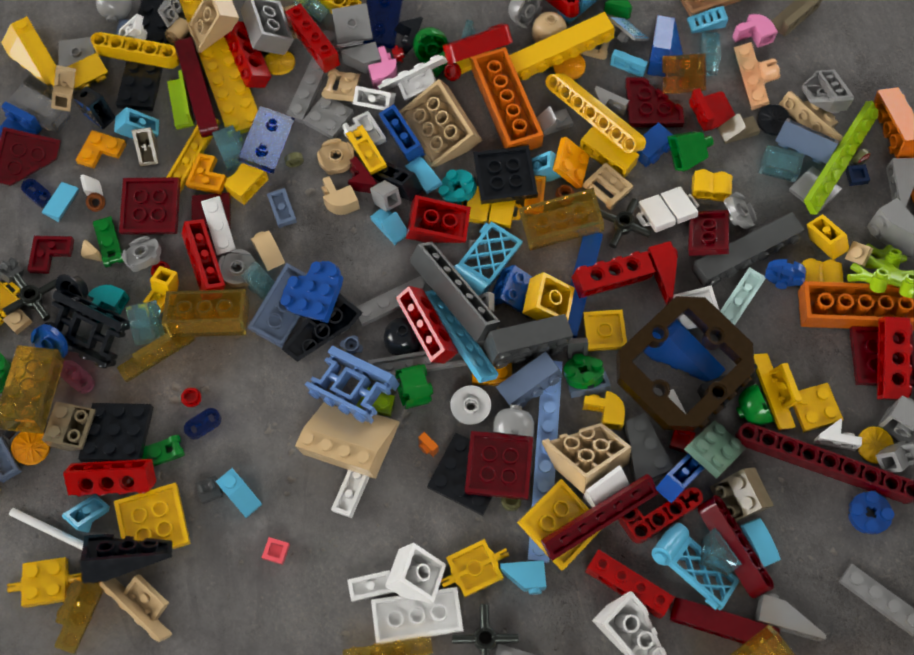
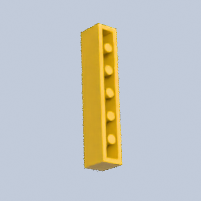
M603 12L509 56L520 81L527 80L532 75L542 73L554 65H560L567 59L577 57L580 53L592 50L602 43H608L614 38V26L607 14Z

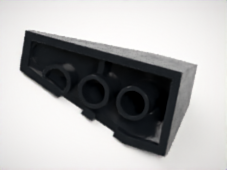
M339 293L329 322L325 323L307 318L282 350L298 362L350 329L363 312L344 295Z
M114 534L84 536L80 560L83 583L107 581L171 558L173 543L171 540L152 538L138 541L134 540L133 536L119 539L114 538Z

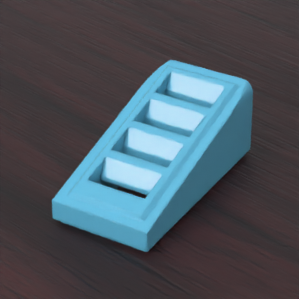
M720 6L687 18V22L693 34L725 28L728 17L724 6Z

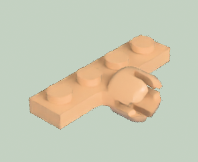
M752 42L734 47L751 110L769 105L764 85L767 82L780 78V69L776 64L778 63L777 60L772 58L759 62L756 59Z

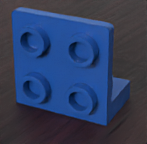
M6 101L1 106L6 113L5 117L7 119L0 126V138L3 127L36 135L43 129L35 116Z
M515 265L504 268L492 292L495 294L494 306L506 303L523 314L529 280L532 276Z

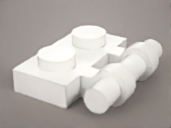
M369 111L352 118L354 125L349 126L348 123L342 125L346 138L347 132H353L357 130L358 126L363 125L375 146L386 142L385 135Z

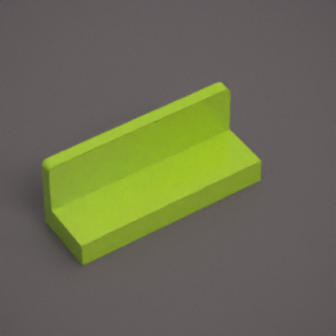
M178 70L179 79L167 81L174 123L177 130L195 126L189 93L182 70Z

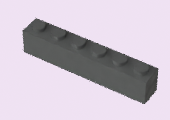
M790 212L730 243L729 254L706 255L696 260L691 270L703 287L715 286L722 278L726 276L730 278L742 268L744 270L748 269L755 261L765 260L771 253L782 251L790 243L792 245L796 244L802 239L801 236L805 229L795 215Z
M433 242L417 244L410 263L475 342L484 341L490 331L496 330L500 321Z

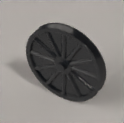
M769 104L764 106L758 113L757 123L763 132L769 135H778L785 120L791 118L784 107L777 104Z

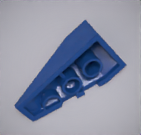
M657 15L647 74L682 80L685 61L675 18Z
M678 320L668 328V338L661 347L652 348L649 346L644 351L652 360L668 364L673 369L685 371L690 376L705 382L720 377L726 370ZM652 333L656 339H661L660 334Z

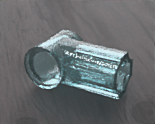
M293 0L295 6L301 3L304 9L319 22L329 12L318 0Z

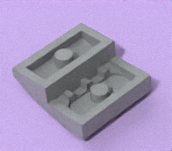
M812 166L789 188V192L804 202L803 200L821 172ZM835 185L818 214L840 193L842 188L839 185Z

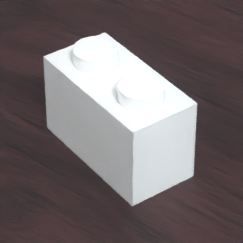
M356 86L353 104L385 110L394 104L396 93Z

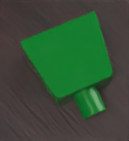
M687 132L667 136L674 168L678 171H687L707 159L709 156L707 148L714 144L713 138L710 135L704 137L703 132Z

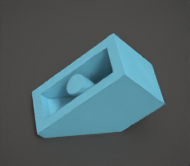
M128 107L115 116V133L133 138L131 130L151 127L155 137L159 135V119Z
M550 150L532 158L534 175L546 176V181L548 182L561 178L560 175L552 170L556 153Z
M233 468L215 481L245 518L262 505Z
M544 560L500 564L501 573L523 592L529 591V595H537L546 589Z

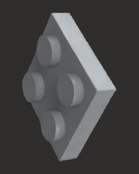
M321 96L303 119V122L319 133L334 139L343 129L342 125L348 123L354 115V110L336 100L325 99Z

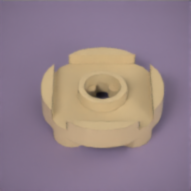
M338 138L325 141L317 153L319 165L328 175L346 172L351 168L350 159L355 157L352 145ZM333 154L341 155L338 159H333Z

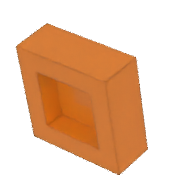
M425 432L418 437V446L426 455L429 453L434 457L439 452V446Z

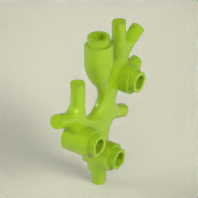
M869 243L866 244V246L873 248V251L865 268L877 270L871 273L864 269V266L861 267V265L853 263L850 269L857 274H848V282H867L870 284L869 288L876 293H884L887 285H893L900 288V295L914 299V270H899L900 264L907 261V256L902 255L899 249L893 248L890 244L886 245L882 250Z

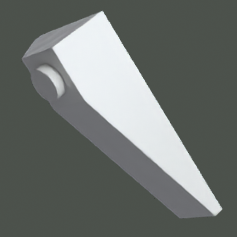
M632 591L607 604L592 620L624 655H667L659 642L658 633L648 617L647 608Z

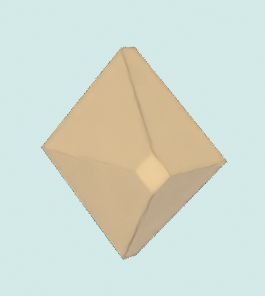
M84 240L81 256L85 259L102 261L100 252L89 241Z

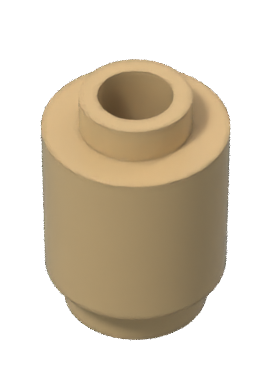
M176 19L166 30V39L171 44H175L174 41L185 38L189 33L187 26L189 23L185 19Z

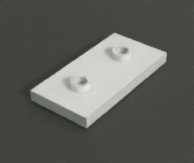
M457 587L439 589L433 603L404 598L400 595L371 600L376 645L464 632Z

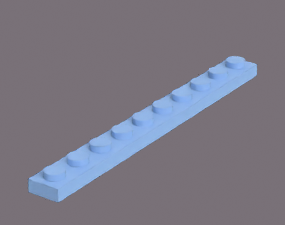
M554 361L562 373L563 361ZM561 378L557 384L546 388L539 398L531 508L555 483V468L542 444V440L549 438L551 441L558 438ZM529 536L527 561L544 560V563H549V557Z

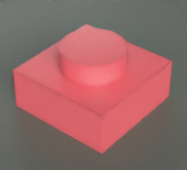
M269 537L261 558L283 565L290 544Z

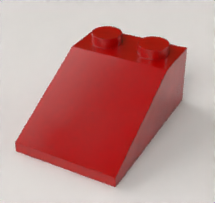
M415 195L411 204L406 239L433 243H466L471 207Z

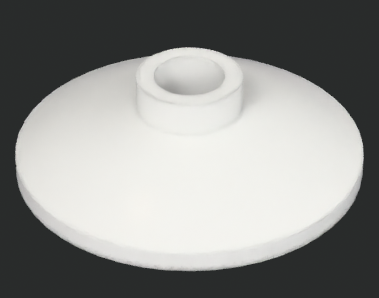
M472 385L464 386L458 389L452 396L451 411L459 422L475 425L488 417L491 410V400L487 392L482 388ZM473 405L475 408L473 410H468L467 406Z

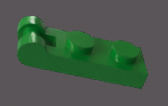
M109 216L93 221L105 268L117 262L119 264L123 263L122 249L113 218Z
M173 435L168 439L145 446L142 459H152L153 466H157L183 457L185 453L184 449L180 446V435ZM172 446L173 450L168 453L167 448Z

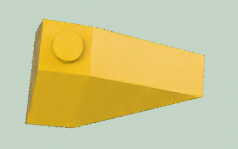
M26 16L12 23L1 42L7 54L47 87L52 85L47 76L55 73L56 64L29 18Z

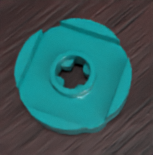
M452 169L446 173V176L441 181L442 185L439 186L438 192L445 202L462 205L461 202L469 201L474 196L477 185L470 172ZM460 185L461 188H457V190L455 191V187Z

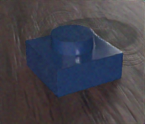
M866 164L847 166L845 169L849 186L864 185L870 182Z

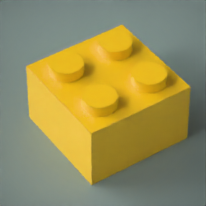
M542 272L529 280L522 313L535 320L565 314L567 320H569L575 288Z

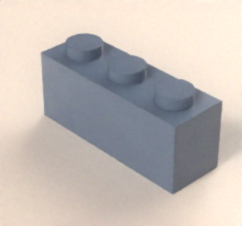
M788 118L785 120L775 140L779 142L778 145L785 149L790 147L796 150V154L803 157L808 155L813 158L814 162L821 165L823 163L827 164L839 142Z
M545 351L496 386V388L509 406L519 405L523 408L529 400L539 397L546 388L557 384L563 375Z

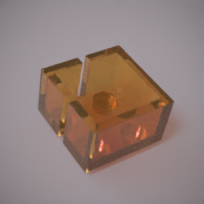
M706 53L662 56L663 73H666V76L663 77V93L693 92V90L698 88L701 91H706Z

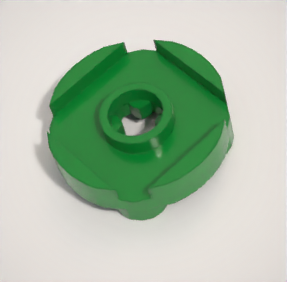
M575 354L573 359H570L564 365V378L573 388L588 389V386L593 384L596 387L604 379L603 361L600 359L584 356L583 354Z

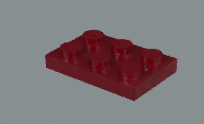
M729 210L698 211V217L690 219L689 256L729 254Z

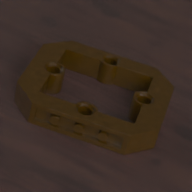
M676 296L635 334L616 355L617 384L664 430L694 431L698 426L702 429L710 421L707 417L712 413L718 414L724 408L722 403L726 399L730 402L738 394L736 389L740 385L744 388L752 380L750 375L755 371L753 342L705 297ZM683 314L704 333L702 344L708 350L720 348L736 364L721 381L713 382L705 390L704 397L687 414L668 397L670 394L668 382L662 379H656L652 382L633 363L649 346L652 348L661 347L668 338V328ZM652 333L660 334L661 339H656ZM710 335H715L718 341L712 340ZM653 389H661L662 395L655 394ZM712 390H717L720 393V398L715 397Z

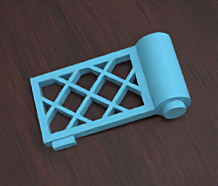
M492 221L490 224H484L479 231L481 233L479 238L462 260L453 266L477 295L488 292L491 284L523 244L521 239ZM494 229L499 233L500 237L489 239L488 233ZM511 240L516 243L513 248L505 249L503 241ZM501 242L502 250L491 251L490 243ZM488 244L489 252L478 253L477 248L479 245ZM492 255H504L503 262L494 263ZM490 256L491 264L480 265L479 257ZM477 258L478 266L469 267L465 264L468 259ZM492 268L493 275L488 279L482 275L481 270Z
M674 522L669 526L651 552L656 563L668 565L704 596L706 598L705 601L715 610H721L725 606L740 581L689 536L687 527L679 522ZM688 546L695 551L696 556L689 555ZM678 560L685 561L687 569H683L677 563ZM691 561H698L700 570H694ZM704 562L712 565L713 571H707ZM695 575H702L704 584H700ZM709 576H715L717 585H711ZM722 577L727 578L731 582V585H724ZM713 590L720 591L721 601L714 596Z

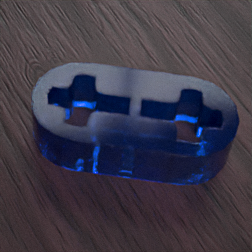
M26 179L21 184V190L41 208H44L52 197L50 192L34 179ZM30 186H31L32 188L34 187L35 191L33 192L31 189H28V188H29ZM42 195L46 200L40 199L39 196Z
M208 408L185 423L184 433L192 440L199 439L218 427L222 417L216 409ZM211 414L212 416H215V421L211 422L208 417ZM193 425L197 427L196 433H193L191 431L190 427H192Z

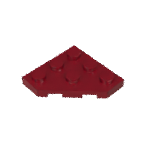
M626 77V99L629 100L627 114L628 124L631 127H653L658 122L664 127L684 126L682 106L678 103H673L668 99L669 96L659 88L655 89L645 77Z
M3 127L0 138V184L12 186L56 161L60 151L61 140Z

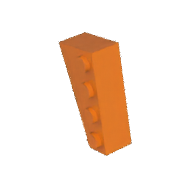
M899 87L877 90L873 102L879 112V123H883V135L885 138H889L891 146L888 147L890 154H894L895 158H914V113L907 103L905 95L902 94Z

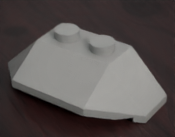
M835 69L816 71L801 88L810 103L830 113L847 111L854 100L853 94Z

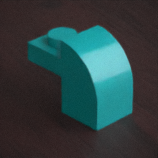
M113 285L98 286L88 294L92 303L117 314L122 313L130 300L125 290Z

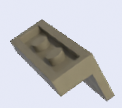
M795 0L771 21L777 31L785 37L817 10L822 0Z

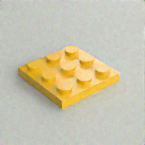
M560 479L517 523L547 555L541 540L590 509ZM599 532L554 559V564L561 571L564 570Z
M176 482L152 489L146 493H139L114 501L121 539H125L126 536H133V539L143 541L146 538L171 540L173 543L172 550L191 544Z

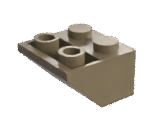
M56 401L42 441L52 448L67 451L82 450L96 410Z
M755 467L742 469L710 486L713 495L719 496L724 501L736 522L757 515L774 506Z

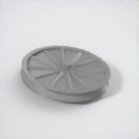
M364 40L347 41L346 43L333 46L336 50L364 45Z

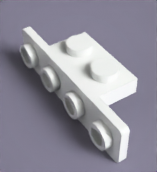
M442 55L433 56L429 62L416 64L414 69L410 71L405 70L398 73V76L393 79L387 78L383 80L382 84L378 85V88L382 91H388L399 85L404 100L408 101L420 95L436 81L432 69L448 61Z

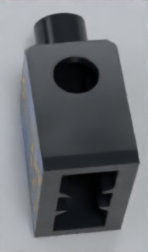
M87 86L74 93L73 100L82 113L104 130L115 120L114 113L101 94Z

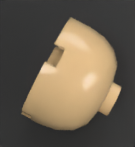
M549 11L540 14L533 23V40L537 43L567 29L566 21L556 12Z

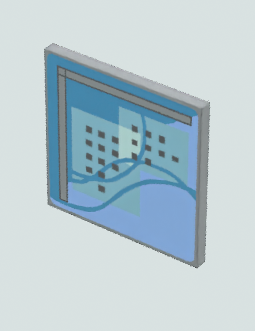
M609 17L610 21L622 30L617 37L622 43L623 41L626 43L629 38L634 41H649L646 35L625 18Z

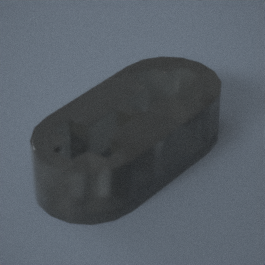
M31 75L23 81V84L33 93L47 101L52 99L53 89Z

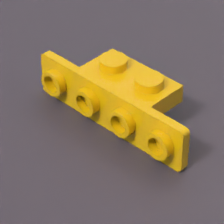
M767 353L754 354V364L757 365L756 372L778 430L795 428L796 425L789 408L801 402L802 398L788 363H782L773 368Z

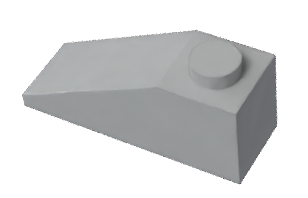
M892 158L886 167L891 199L893 201L898 198L906 207L914 187V158Z
M766 593V595L758 598L754 621L810 640L820 642L826 639L825 633L787 601L779 599L778 595Z

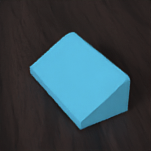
M61 182L42 210V213L59 222L79 193V188Z

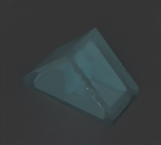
M716 528L712 529L701 539V565L726 576L730 575L741 565V562Z

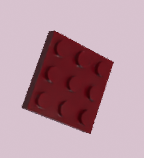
M179 177L123 178L119 233L122 235L177 234L181 179Z
M852 326L849 331L855 384L877 386L878 327ZM912 333L910 336V344L913 347L910 356V364L912 365L910 385L914 387V340ZM894 334L893 340L898 344L899 338ZM894 354L893 361L894 363L898 364L899 359L897 355ZM893 375V382L898 384V377Z
M471 431L465 494L528 500L533 437Z

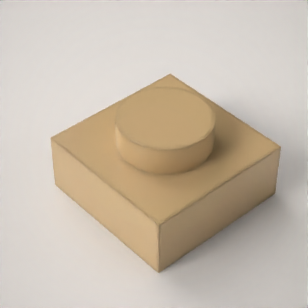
M853 241L845 259L865 267L873 248Z
M20 308L2 319L17 335L33 323Z

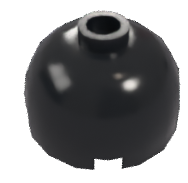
M406 317L396 318L385 329V347L392 355L414 353L420 350L422 345Z

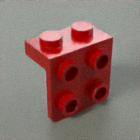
M700 88L693 90L689 104L704 132L720 127L735 116L724 92L719 91L704 96Z

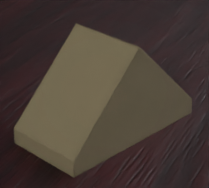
M151 127L131 130L140 167L159 164L157 139Z

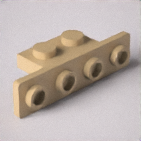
M789 91L779 103L798 123L838 140V145L843 139V136L834 129L839 123L835 116L813 105L809 100L803 102L792 91Z
M140 574L135 575L126 588L116 578L99 583L104 592L111 596L121 609L130 614L134 621L149 633L152 639L161 642L172 635L158 620L169 602Z

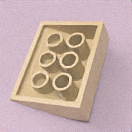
M440 79L399 111L420 142L425 153L423 157L431 169L469 152L483 141L449 86Z
M324 402L304 426L295 447L303 455L376 479L400 422L376 414V416H372L374 420L372 424L367 421L362 423L355 419L353 414L349 413L346 415L337 406L331 407Z

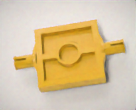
M485 539L446 557L451 568V575L441 579L442 587L444 588L455 583L460 588L464 598L503 580L498 561L509 557L507 549L504 548L494 554L489 549Z
M66 557L23 563L21 581L8 583L7 592L20 591L21 606L23 608L67 602L70 583L83 582L82 572L70 574Z

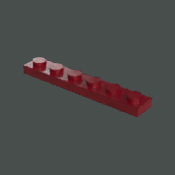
M648 474L642 476L543 538L541 542L548 557L553 561L656 496L658 491L655 489L656 486L652 477Z

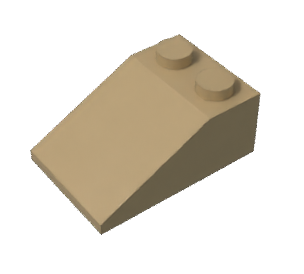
M232 0L201 1L187 25L197 52H203L232 31L239 19Z

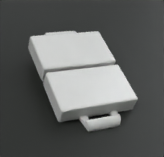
M679 186L661 193L660 196L658 194L639 201L638 207L641 212L636 217L643 227L651 226L657 233L673 227L676 223L679 224L698 217V210L696 208L699 207V204L692 194L686 195L682 187ZM643 215H644L645 218L647 219V221H648L647 223H646L645 220L643 219V217H642Z

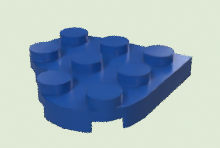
M316 261L311 264L306 276H291L283 290L280 300L281 304L295 315L328 323L343 283V276H341L339 267L330 261Z

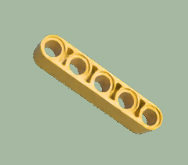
M103 32L94 33L90 39L97 54L103 57L169 69L177 67L180 62L175 47L170 44Z

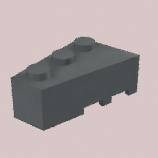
M646 413L627 420L623 429L625 442L631 446L629 469L632 483L646 474L652 477L653 482L664 478L674 467Z

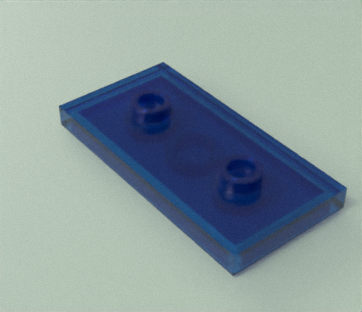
M367 0L373 40L364 41V44L376 42L377 47L395 48L398 33L394 29L400 22L403 0Z
M259 106L237 161L274 174L295 118Z

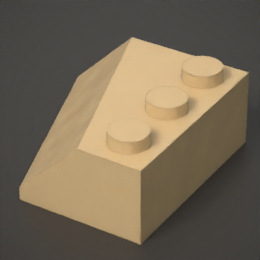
M603 423L579 429L578 433L567 435V433L559 435L558 439L551 441L549 438L542 440V444L554 468L583 494H585L589 487L619 465L623 468L629 464L631 446Z

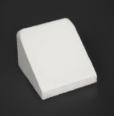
M80 175L83 191L87 196L91 193H99L103 196L99 180L86 175Z

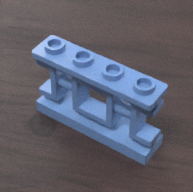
M331 346L328 350L330 357L325 359V362L330 367L320 380L312 377L310 379L311 383L308 381L305 383V386L309 389L308 393L315 399L322 398L331 407L337 406L346 415L349 413L353 414V417L362 423L367 421L372 424L374 421L372 416H376L378 413L372 406L381 392L390 395L392 393L391 389L396 391L400 385L393 374ZM339 364L345 366L341 374L337 375L341 369V366ZM352 377L360 382L349 395L343 392L342 389ZM368 378L376 381L370 391L367 388L372 382ZM332 381L334 382V384L331 386L330 390L333 394L325 391ZM362 396L365 397L360 404L363 409L355 406Z

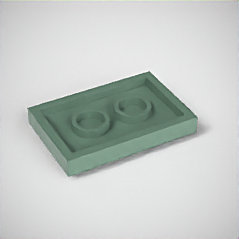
M714 420L684 450L717 479L742 454L746 447L742 445L740 440L734 438L723 425Z

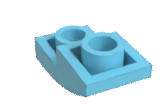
M421 156L405 165L407 170L416 174L426 194L442 185L441 180Z
M756 518L740 525L745 537L764 567L781 560L775 543L761 518Z

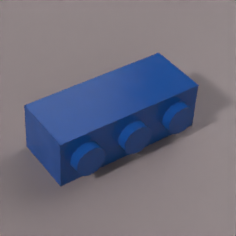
M395 104L378 113L384 126L408 163L419 156L423 157L425 155L420 142Z
M688 453L663 478L655 489L672 503L705 468Z

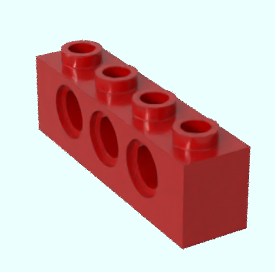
M301 3L285 11L289 27L323 72L327 73L339 66L337 50Z
M238 21L232 31L226 34L224 38L245 87L265 88L272 77L261 51L252 48L245 23Z
M204 219L185 221L181 234L202 299L221 297L225 288V282Z
M636 251L627 257L617 256L608 262L599 261L593 266H580L575 270L571 278L580 299L649 280L656 271L648 252L640 253V251ZM627 266L632 267L634 271L628 269ZM609 271L615 272L616 275H612ZM591 276H596L598 280H594Z
M408 286L396 297V300L429 360L433 363L445 364L458 353V350L424 290Z
M886 316L878 319L877 400L897 401L902 395L909 398L912 394V386L910 385V376L912 374L910 356L913 347L910 344V336L913 332V326L910 324L911 318ZM894 334L899 338L898 344L893 340ZM894 354L897 355L899 359L898 364L894 363L893 361ZM893 375L898 377V384L893 382Z
M152 459L71 463L63 472L68 496L77 495L78 497H83L88 494L103 496L108 493L123 495L128 492L142 494L150 491L156 483Z
M599 549L585 573L622 596L632 591L647 608V611L658 619L665 616L675 598Z

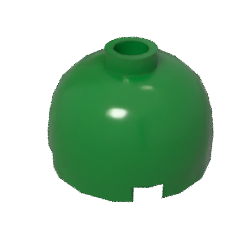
M426 27L416 34L413 40V50L419 61L426 63L430 61L431 57L439 55L444 51L442 46L448 44V40L440 29Z
M757 384L742 391L738 398L739 407L736 408L741 419L745 418L748 423L757 426L774 421Z

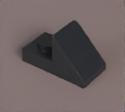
M422 17L401 21L394 29L395 32L403 36L401 44H403L402 48L405 54H408L413 47V40L419 32L423 21Z

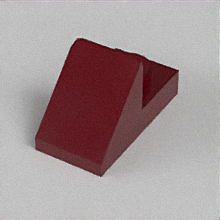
M355 156L350 159L351 168L349 169L353 178L348 180V186L351 185L353 191L371 193L370 188L377 185V182Z

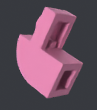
M751 14L748 16L746 23L743 22L736 26L732 37L735 42L751 37L758 48L773 43L778 31L769 18L759 14Z
M385 46L378 47L381 62L368 65L373 89H379L378 85L382 84L383 80L397 77L396 59H391L390 52H386Z

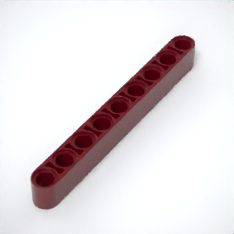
M752 423L743 424L735 434V438L740 440L742 445L748 449L867 491H876L884 497L904 504L914 502V480ZM742 432H748L751 438L744 437ZM762 439L769 440L771 445L764 444ZM783 445L789 447L791 453L786 452L783 449ZM803 452L809 454L811 460L806 459ZM824 460L829 461L831 467L826 466ZM844 467L849 468L851 474L846 473ZM865 474L871 477L872 482L866 479ZM886 481L892 485V489L887 487ZM907 489L912 491L913 496L907 493Z

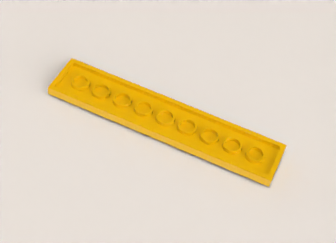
M179 0L188 23L202 0ZM224 36L203 52H198L229 138L264 127L250 88L245 87Z

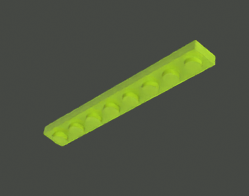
M873 101L865 102L803 200L810 215L818 214L878 118L879 112Z

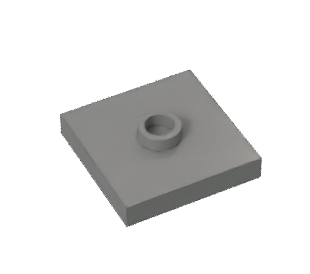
M367 3L332 9L338 44L346 43L347 41L373 40Z
M91 37L58 41L59 66L67 67L96 53L90 40Z

